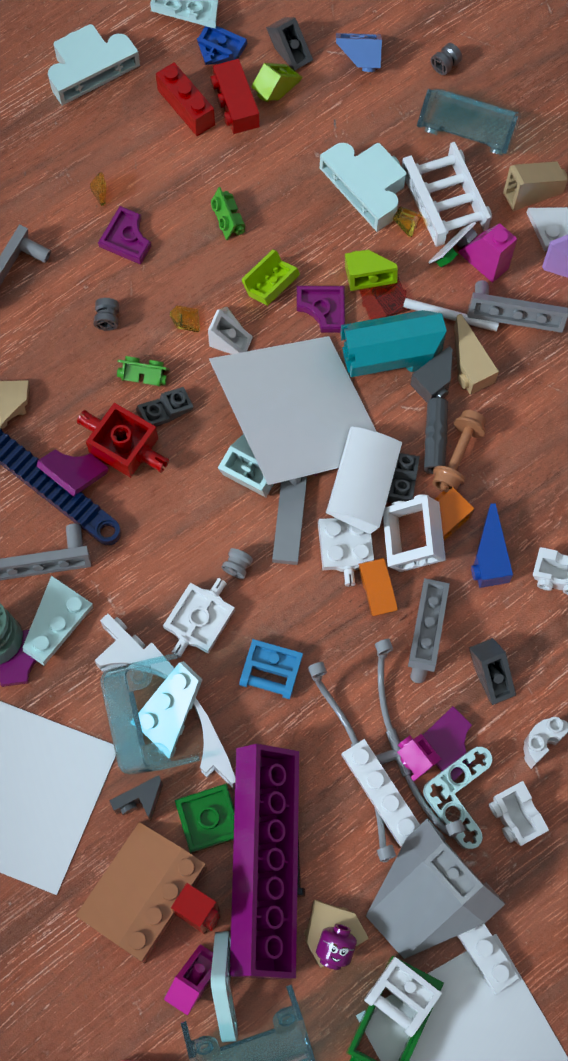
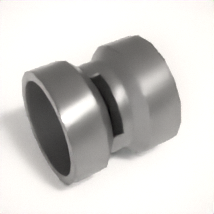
M447 43L441 49V52H437L431 57V65L440 75H446L452 69V66H456L462 61V53L453 43Z
M99 298L96 300L95 311L97 314L94 316L93 323L96 328L111 331L118 327L116 314L119 312L120 305L117 300L112 298Z

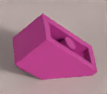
M200 944L177 974L164 998L166 1002L187 1016L211 981L213 952Z

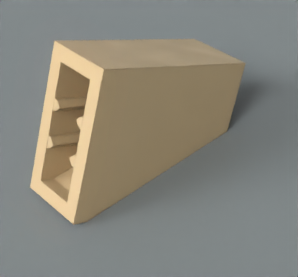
M557 161L512 165L509 168L503 194L512 210L516 211L564 193L568 176L566 171L561 169Z

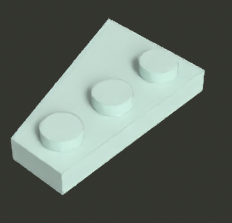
M151 0L152 12L216 29L219 0Z
M51 576L23 645V652L44 666L91 611L93 603Z
M184 661L178 663L132 721L168 758L173 757L175 754L176 743L179 736L183 733L187 714L192 709L203 680Z

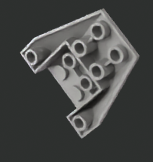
M428 818L406 838L366 914L370 922L403 959L485 924L506 904L487 882L483 883L445 842L446 838Z

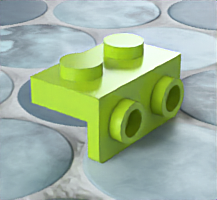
M273 249L242 278V283L249 297L268 306L300 273L297 267L282 261L278 252Z

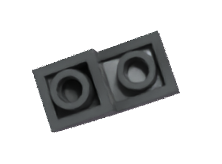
M181 387L161 393L160 399L137 405L136 411L140 418L157 427L193 410V405L185 388Z
M399 453L387 498L388 503L413 500L420 456Z

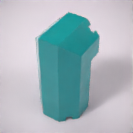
M421 310L341 325V341L346 340L344 347H342L343 356L350 377L405 367L410 372H416L443 350L447 330L442 313Z

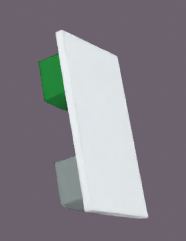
M476 222L462 228L428 263L430 264L435 261L439 267L450 263L458 255L452 247L455 244L463 247L478 235L472 228Z

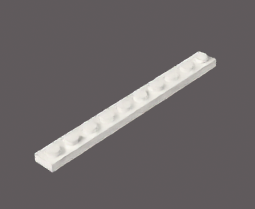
M363 739L344 751L341 756L402 848L406 838L420 824L366 740ZM485 924L458 935V938L494 994L499 993L519 979V976Z

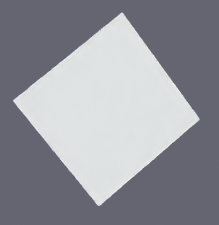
M329 336L209 358L268 485L339 468L349 430L352 426L377 432Z
M0 701V873L57 895L119 746Z
M494 934L493 938L519 976L518 980L499 993L494 994L467 951L428 973L432 977L444 982L440 991L442 994L430 1013L409 1061H568V1057L497 934ZM394 994L385 998L411 1019L416 1014V1011ZM378 1007L375 1008L365 1033L380 1061H398L409 1036L404 1032L402 1026ZM365 1010L356 1015L359 1022L361 1021V1018Z

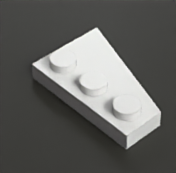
M568 207L527 209L526 213L544 251L548 250L550 241L568 234Z

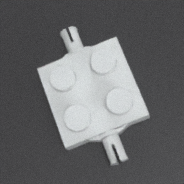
M337 518L319 519L318 532L322 570L344 572L345 586H355L354 571L359 569L358 564L374 560L371 534Z
M217 578L211 590L201 589L192 583L188 585L163 625L164 629L173 633L179 639L173 651H171L172 654L175 656L177 654V657L181 658L188 645L195 646L209 654L235 612V607L224 602L219 596L227 584L224 580L221 582V579Z

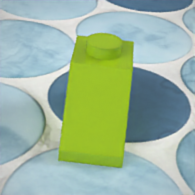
M264 63L251 88L258 92L257 96L266 102L269 100H280L301 81L302 76L286 64Z
M370 250L345 253V270L350 291L397 283L398 267L396 263Z

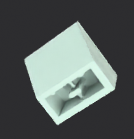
M243 434L229 447L218 469L229 479L267 497L274 484H267Z

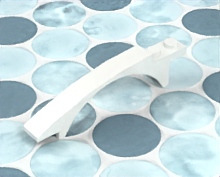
M107 614L100 620L103 628L116 640L95 659L97 667L102 672L122 669L139 670L157 675L166 680L174 670V667L152 642L143 649L145 644L138 636L133 635L131 637L125 631L127 626L118 617L113 619ZM195 698L193 707L199 716L204 739L203 756L200 765L201 772L208 777L215 770L234 789L235 775L228 756L208 715Z

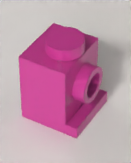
M422 734L415 738L409 735L398 744L400 750L397 753L400 755L403 765L414 773L411 776L413 781L442 760Z

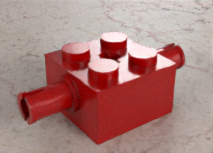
M115 402L102 420L86 410L81 412L84 417L79 415L77 424L92 431L86 440L89 453L131 478L143 462L160 473L164 471L163 466L167 467L169 459L152 450V447L158 440L156 426Z

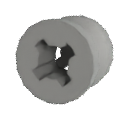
M231 548L228 552L229 558L223 562L221 568L231 576L244 579L247 574L246 568L252 564L253 558L244 551Z

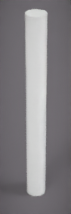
M405 298L404 308L442 313L443 318L456 321L457 315L462 314L468 325L497 332L499 322L469 318L465 313Z

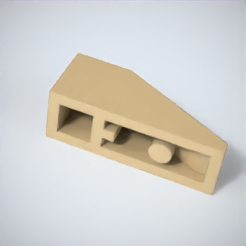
M462 314L457 315L454 331L458 381L463 389L466 388L471 395L496 383L499 371Z

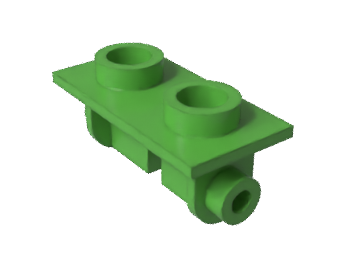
M218 187L211 200V207L217 216L219 227L223 231L225 239L228 240L232 233L237 235L243 234L246 226L240 213L232 214V212L238 211L233 194L229 193V191L222 192L221 187Z
M125 356V361H117L123 363V367L117 370V377L123 381L139 383L140 374H144V384L159 387L161 384L166 385L167 375H163V372L170 369L163 367L164 362L149 360V364L139 363L140 358Z

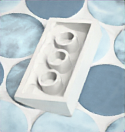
M352 426L349 430L326 513L368 534L380 528L402 442L379 432Z

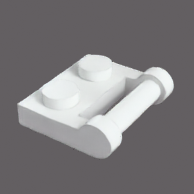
M393 957L375 985L366 995L364 1001L370 1006L374 1004L402 1026L408 1036L412 1037L442 993L399 959ZM384 988L388 989L416 1011L412 1019L380 995Z

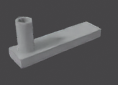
M20 224L0 255V285L21 251L44 263L47 262L51 254L50 249L28 239V228Z
M480 280L475 284V292H473L467 317L562 333L568 318V308L489 295L488 282Z
M307 476L281 482L272 563L298 565Z
M73 523L66 526L68 549L1 558L0 581L91 567L88 547L83 546L81 525Z
M424 578L408 667H412L410 678L415 683H423L426 680L427 672L435 671L450 583Z

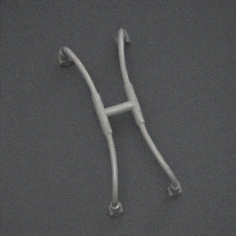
M390 639L381 640L375 643L378 656V692L381 712L387 729L386 734L392 750L375 756L381 765L396 760L402 776L405 777L413 795L430 820L449 837H456L465 831L462 821L457 820L447 825L440 821L412 780V771L403 765L401 757L397 753L400 750L398 746L400 739L396 729L391 724L384 686L385 658L389 652L393 651V646ZM324 662L310 665L308 669L312 679L343 724L352 742L351 747L360 741H358L346 716L321 680L322 676L327 673ZM375 809L380 847L377 850L380 862L385 863L395 857L396 853L393 845L386 846L384 821Z

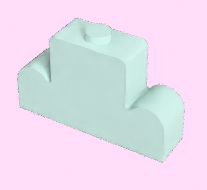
M89 24L53 43L59 63L49 68L48 77L52 92L60 104L64 105L139 67V53L126 35L114 34L105 43L95 27Z
M338 143L320 154L319 168L376 232L396 218L398 209L396 193L405 186L406 171L400 166L398 159L395 156H391L380 143L374 144L358 156H354L353 147L347 143Z

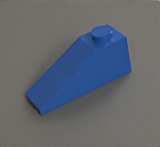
M496 503L490 504L474 565L471 566L472 577L474 581L478 580L479 588L510 583L513 576Z

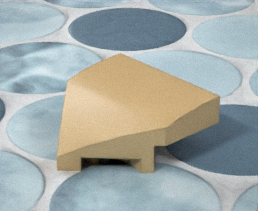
M28 380L0 381L1 429L8 425L7 421L17 415L26 414L25 406L28 404L30 390Z
M313 901V910L304 935L306 936L305 941L320 968L324 965L320 963L316 949L324 928L334 927L335 924L349 927L351 929L350 933L357 940L356 946L369 939L353 911H349L345 907L341 908L326 904L322 901Z

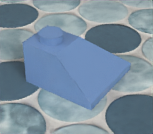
M336 33V43L357 67L362 68V71L375 72V68H381V34Z

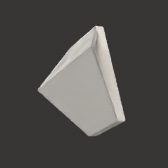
M228 307L216 311L208 329L209 347L230 354L247 352L253 338L241 326Z

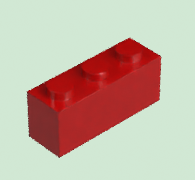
M236 59L213 65V76H210L213 90H218L217 100L219 107H224L225 112L223 115L226 126H231L233 134L259 128V111L240 60Z
M175 62L156 73L159 93L196 136L215 126L213 106Z
M186 883L171 906L177 917L203 934L207 930L212 932L221 918L216 901L189 883Z

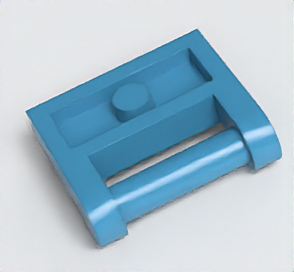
M252 639L239 685L243 687L250 685L283 695L282 698L290 700L303 653ZM252 669L287 678L286 685L251 675Z

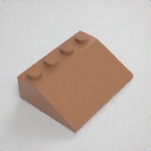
M139 822L75 916L145 963L176 916L171 906L186 883L193 887L196 886L206 871L207 866L177 844Z

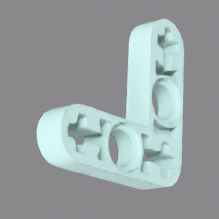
M476 747L468 751L429 780L423 789L425 799L444 825L451 823L445 816L446 809L450 806H455L459 809L460 817L458 820H461L462 823L465 819L467 820L468 824L463 826L468 832H475L473 836L475 842L473 844L470 841L464 842L463 838L466 836L464 832L453 837L465 849L478 847L483 837L480 828L461 804L455 793L491 766L492 755L484 747ZM475 752L478 755L483 754L485 756L482 760L484 765L477 764L473 766L471 770L474 771V774L471 775L469 768L462 761L466 760V763L470 764L475 760ZM458 767L464 771L465 778L463 782L455 783L451 779L450 773L453 768ZM433 784L435 787L441 786L443 790H441L440 795L444 800L450 797L452 801L445 803L439 809L437 804L442 803V801L437 796L431 797L430 793L433 791L431 785Z
M230 931L215 932L211 969V990L222 1043L234 1042L238 1039L237 1019L230 987Z

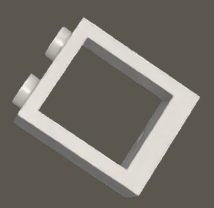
M421 494L415 496L413 500L406 502L396 501L392 503V506L385 507L383 522L388 567L404 572L446 560L440 503L429 497V495ZM423 511L427 546L402 552L399 517Z

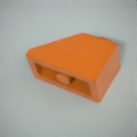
M454 488L447 493L445 491L441 492L435 498L440 503L444 541L472 517L475 509Z

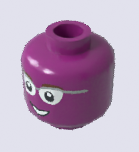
M335 924L334 927L323 929L316 954L320 958V963L325 967L340 970L341 967L348 966L351 963L357 940L350 933L351 929L349 927Z

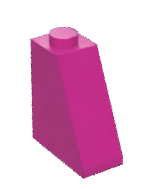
M499 223L477 235L470 243L463 246L458 253L493 283L509 269L517 238Z

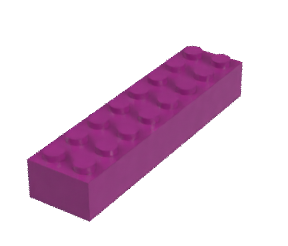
M257 743L236 748L230 977L296 979L299 751Z

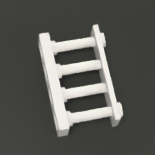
M455 142L450 143L448 156L421 165L415 164L412 155L403 158L402 168L406 171L405 181L436 247L445 244L446 235L450 230L469 225L473 222L479 221L483 231L488 230L490 220H492V212L489 206H485L465 164L463 151L461 149L458 150ZM449 165L453 166L456 173L454 176L429 184L424 182L421 177L424 173ZM460 183L465 191V194L441 202L433 201L430 196L432 192ZM469 202L475 212L447 222L441 220L439 215L441 211Z

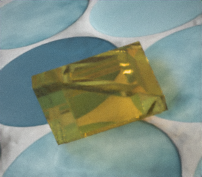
M99 172L90 183V190L101 206L106 204V182L103 172Z
M399 207L393 216V220L408 236L412 237L422 214Z
M178 305L172 309L170 317L177 329L193 332L200 331L198 309Z

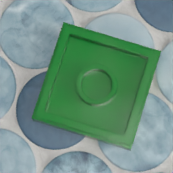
M227 783L175 800L190 854L234 840L235 809Z

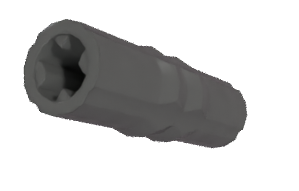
M431 398L427 402L424 471L429 474H433L434 467L446 465L448 401L443 398Z

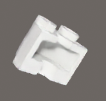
M539 548L533 572L534 579L538 581L537 587L543 590H552V588L563 590V593L568 595L567 555H563L556 550Z
M551 717L550 719L542 720L533 727L524 740L523 749L525 762L530 769L549 751L547 748L548 743L555 746L568 733V722L561 720L559 717Z
M523 781L493 797V802L489 803L493 815L496 818L500 817L505 826L502 828V832L509 843L515 841L518 845L522 846L549 831L541 814L535 808L532 797Z

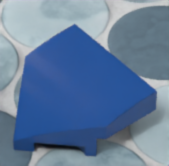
M205 26L197 38L205 65L236 60L248 44L246 38L216 26V29Z

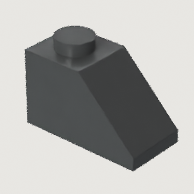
M284 17L266 27L274 48L294 71L313 60L295 17Z
M450 346L412 374L410 385L426 402L431 398L444 399L449 393L453 352Z
M491 638L469 647L474 669L490 703L494 705L516 696L506 652Z

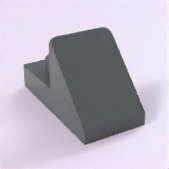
M158 775L109 800L116 814L122 813V815H126L136 810L137 804L142 803L151 821L163 783Z

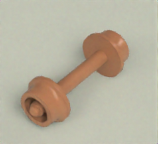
M464 410L461 416L455 419L454 426L462 434L448 467L436 466L433 470L434 479L432 484L440 491L447 493L452 488L457 491L459 486L464 485L466 479L457 469L471 437L482 438L486 433L484 428L486 418L480 413Z

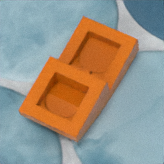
M384 558L359 563L362 583L366 590L371 615L376 616L397 611V604Z

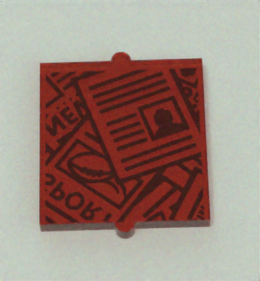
M397 277V283L359 289L363 300L362 306L366 308L370 320L393 316L411 310L403 307L405 298H407V291L403 290L399 277Z

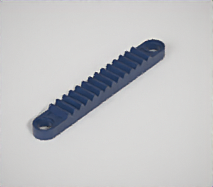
M0 429V464L74 523L81 525L84 531L101 544L110 546L119 541L121 530L119 523L103 511L99 505L94 504L82 492L75 496L71 495L37 467L39 460L37 457H34L30 451H27L22 445L20 446L16 440L11 439L8 434H5ZM105 526L114 527L115 533L111 537L101 535V530Z

